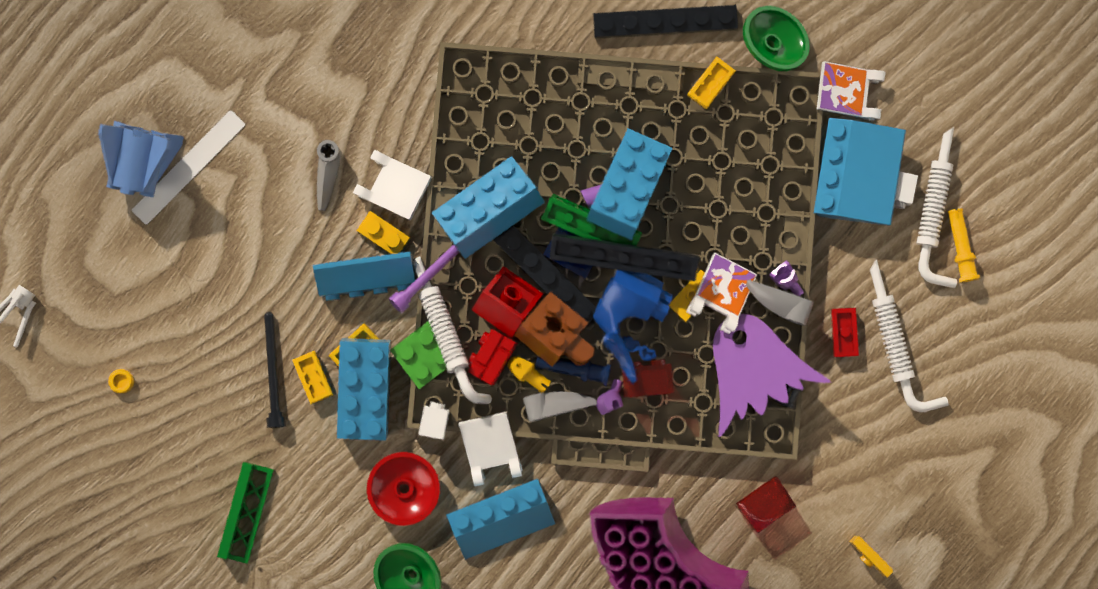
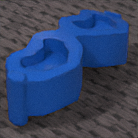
M631 336L622 337L628 351H639L643 361H650L656 358L654 349H649L646 345L641 346L638 340L632 339Z

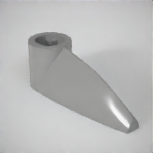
M331 140L322 141L317 148L319 156L317 203L318 210L326 211L331 198L341 157L339 147ZM327 147H331L335 152L334 155L330 154V158H327L323 153L324 150H327Z
M749 279L747 280V288L766 308L790 322L806 326L814 302Z
M573 392L539 393L523 398L529 422L597 405L594 398Z

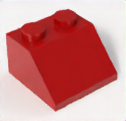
M503 266L481 293L472 311L512 338L540 300L543 293Z

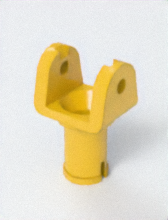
M519 356L511 357L507 366L520 382L526 381L540 393H543L546 388L541 383L548 387L551 381L534 369L535 364Z

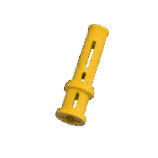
M959 208L956 211L955 209L950 210L948 214L957 252L954 260L958 264L961 277L959 278V283L981 279L976 271L974 261L976 255L973 252L971 253L963 208Z

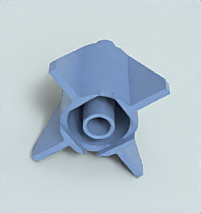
M114 121L113 126L100 124L98 135L108 174L106 187L120 190V193L128 195L140 192V195L154 197L156 184L181 148L184 136L160 133L153 130L147 131L119 121Z

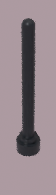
M266 312L264 322L271 409L266 422L267 428L286 427V417H283V412H280L274 315L272 312Z

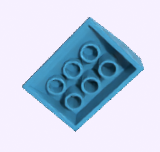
M829 118L814 213L821 218L891 226L906 130L855 120Z

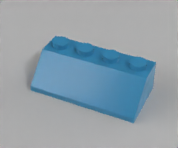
M411 252L313 265L318 294L321 298L325 297L326 301L339 300L340 295L349 294L350 298L364 296V292L373 291L374 295L388 293L389 288L396 287L398 291H405L416 280L413 255Z
M538 479L447 514L453 534L465 560L556 524Z

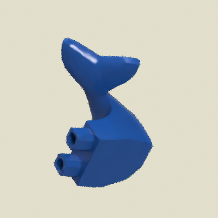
M617 270L615 276L611 277L593 317L606 334L603 340L604 344L617 358L626 376L633 384L637 382L636 371L628 348L620 335V324L627 317H638L648 321L651 316L662 322L669 311L668 305L673 295L662 289L663 282L648 274Z

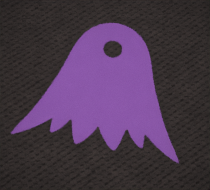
M740 314L734 332L742 330L747 335L746 342L741 345L734 343L732 339L734 332L727 334L720 330L723 322L715 332L713 352L720 394L719 437L729 426L736 410L740 418H744L748 403L760 415H763L768 400L767 395L780 402L787 403L788 393L786 384L802 390L803 386L799 379L819 383L831 382L795 355L763 321L755 316Z

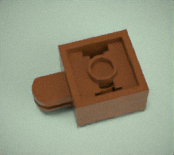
M551 291L514 335L550 366H553L563 354L576 365L583 366L589 362L594 354L593 346L580 336L588 322Z

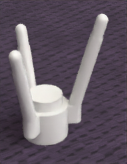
M18 285L16 290L13 289L10 295L0 304V312L9 304L0 316V323L3 322L15 306L21 310L25 306L27 307L13 345L15 348L19 345L31 310L36 304L32 301L35 295Z

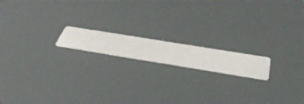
M229 111L156 185L154 197L145 196L132 209V212L144 224H148L245 126V123L233 111Z

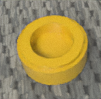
M118 369L111 373L108 383L114 392L123 394L133 388L134 377L129 371Z

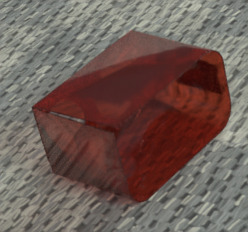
M777 476L765 482L735 505L757 533L797 507Z

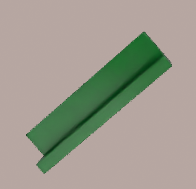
M556 194L550 197L541 218L583 238L637 246L642 232L636 230L632 240H629L587 221L590 209Z
M243 462L217 554L218 558L249 564L274 469ZM254 469L267 473L265 483L257 488L252 481ZM251 484L253 490L248 492ZM261 488H263L262 495H260L258 491ZM255 492L260 500L259 506L250 511L245 501L247 496ZM243 509H245L247 513L242 516ZM255 511H257L256 516H255V519H254V517L252 516V513H254ZM249 516L253 527L251 531L243 535L239 528L240 520ZM238 531L240 537L235 540ZM250 535L249 542L245 538ZM241 539L247 547L244 557L231 554L234 543Z

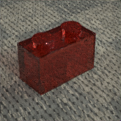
M653 360L651 365L641 366V362H633L637 376V382L633 384L623 369H621L624 398L674 393L671 364H666L665 360Z

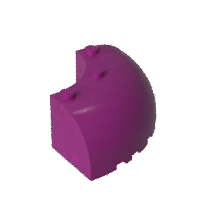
M637 497L618 499L600 504L590 512L593 540L600 555L601 565L607 571L610 577L609 581L614 589H749V571L721 565L705 556L690 542L677 518L674 498Z

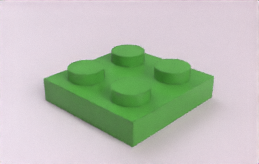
M429 321L390 350L419 389L447 369Z

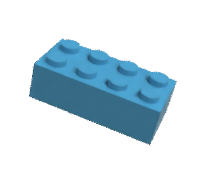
M628 128L592 204L587 221L632 240L669 158L672 147Z
M511 156L437 208L432 214L464 259H466L545 202L535 185Z
M342 338L340 340L337 414L338 439H387L391 340Z

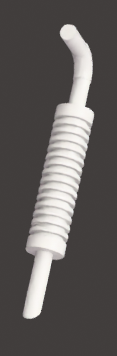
M954 127L943 134L939 159L931 163L932 170H930V174L932 175H929L930 180H928L929 184L927 185L929 189L926 190L928 194L925 195L927 198L924 200L927 203L923 205L926 208H923L922 216L924 217H921L923 222H920L922 227H919L921 231L918 232L920 236L917 237L916 244L922 246L918 262L920 275L931 284L951 288L956 287L957 279L932 273L929 269L931 248H938L939 240L937 238H940L938 234L941 233L939 229L942 228L940 224L943 223L942 219L944 218L942 216L944 211L942 210H945L944 205H946L945 201L947 200L945 196H948L946 191H949L950 183L948 182L951 181L949 177L952 176L953 164L948 163Z
M417 257L413 261V266L417 276L420 277L426 270L421 257ZM428 281L422 287L423 291L418 296L424 307L423 309L429 324H431L430 327L434 337H436L437 345L441 355H443L442 357L448 372H455L462 392L471 402L491 403V395L476 392L469 382L464 370L469 366V363L465 357L453 322H451L452 320L438 286L432 287L430 281Z
M876 259L870 269L877 299L872 300L873 307H876L874 311L878 313L875 314L876 317L879 316V319H877V321H880L878 326L882 327L879 329L883 331L881 335H884L882 340H885L883 344L887 346L884 348L888 350L886 354H889L887 359L890 358L888 363L892 364L890 368H893L891 373L894 372V375H892L893 381H900L906 404L914 411L927 412L948 406V399L946 397L920 402L913 394L909 378L915 377V374L910 369L912 365H909L911 360L908 361L910 356H907L909 352L905 351L907 346L904 347L906 342H903L905 338L901 336L904 334L900 332L902 328H899L901 323H898L900 319H897L899 315L895 314L897 312V309H894L896 304L893 305V302H895L893 295H886Z

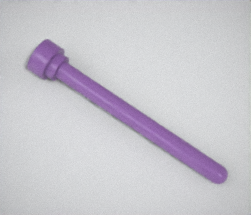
M453 244L404 292H395L389 298L390 303L399 312L403 313L409 307L411 298L459 253L456 246Z

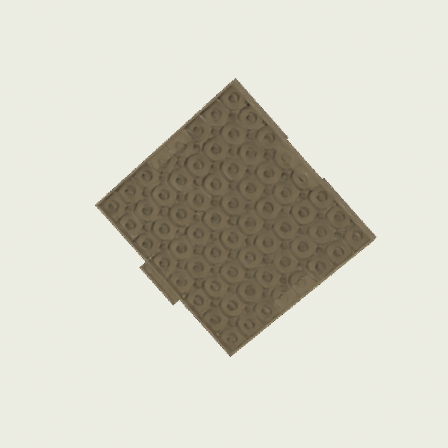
M440 42L429 175L432 179L427 190L422 262L425 270L453 245V242L442 229L432 212L512 156L535 185L545 202L513 226L597 307L611 277L615 276L617 269L550 259L553 233L576 237L581 236L546 222L541 218L553 194L591 209L586 206L580 191L603 183L623 137L629 128L672 147L669 158L636 230L642 232L637 246L700 255L697 273L700 270L705 273L713 253H717L757 274L755 282L793 294L790 289H781L770 278V273L787 260L798 276V285L804 291L799 297L809 300L815 223L814 207L817 194L823 110H817L821 73L731 66L736 72L707 110H705L689 98L687 94L710 64ZM493 240L466 259L459 252L430 280L432 287L438 286L452 320L451 322H453L467 360H469L472 353L477 354L481 345L478 342L485 331L489 333L493 329L517 343L511 357L519 356L535 364L534 366L536 367L538 355L517 337L513 336L511 338L473 312L472 308L481 293L503 266L543 293L531 313L548 294ZM650 275L664 283L662 289L673 295L672 300L690 282L689 280ZM750 292L740 314L752 315L763 321L795 355L804 361L807 324L806 326L799 325L777 315L760 303ZM419 296L415 331L429 321ZM704 305L699 315L691 316L684 322L669 308L662 322L651 316L648 321L638 317H627L620 324L621 337L631 336L632 339L638 340L641 346L646 345L649 349H654L656 354L655 359L643 361L639 351L629 352L637 376V382L633 384L626 376L617 358L604 344L603 340L606 334L595 319L584 328L580 336L594 348V354L590 359L591 363L603 366L611 365L607 386H604L601 382L591 380L584 382L581 380V377L535 369L551 381L548 387L541 383L546 388L543 393L573 392L592 397L596 401L601 394L611 389L614 379L623 382L619 393L623 406L614 410L613 408V411L602 415L598 411L597 406L594 405L543 420L529 422L523 398L539 394L540 392L526 381L520 382L508 369L507 364L494 387L468 373L467 371L470 367H466L464 370L473 389L478 393L491 395V403L471 402L462 392L455 372L449 373L447 369L421 389L411 379L407 428L420 429L424 406L430 407L431 402L444 404V410L450 411L446 431L461 432L459 422L507 412L514 437L553 440L551 464L648 472L650 448L797 460L802 392L795 403V410L777 403L769 395H767L768 400L763 415H760L748 403L744 418L741 419L736 410L729 426L719 437L720 394L713 352V339L718 326L727 316ZM738 330L734 332L732 339L734 343L741 345L746 342L747 335L744 331ZM564 354L560 357L564 359H569ZM791 389V391H790V393H789V395H788V399L790 398V396H791V394H792V392H793L792 389Z

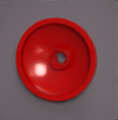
M397 452L381 459L371 470L367 481V497L371 508L381 519L394 525L406 526L422 521L434 510L440 496V482L434 467L423 457L410 452ZM402 484H407L409 486V491L407 493H402L400 491V486Z

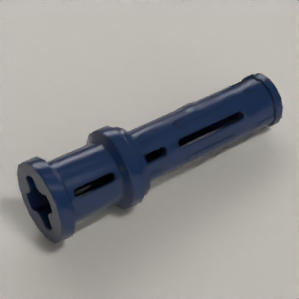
M538 356L535 369L581 377V380L584 382L591 380L601 382L604 386H607L611 365L593 364L589 360L585 365L578 366L569 359L559 358L553 366H550Z

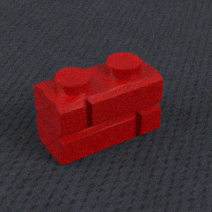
M491 329L489 333L485 331L478 344L481 345L477 354L472 353L468 360V367L470 368L467 372L494 387L517 343Z

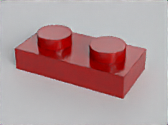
M856 308L831 309L833 357L859 356Z

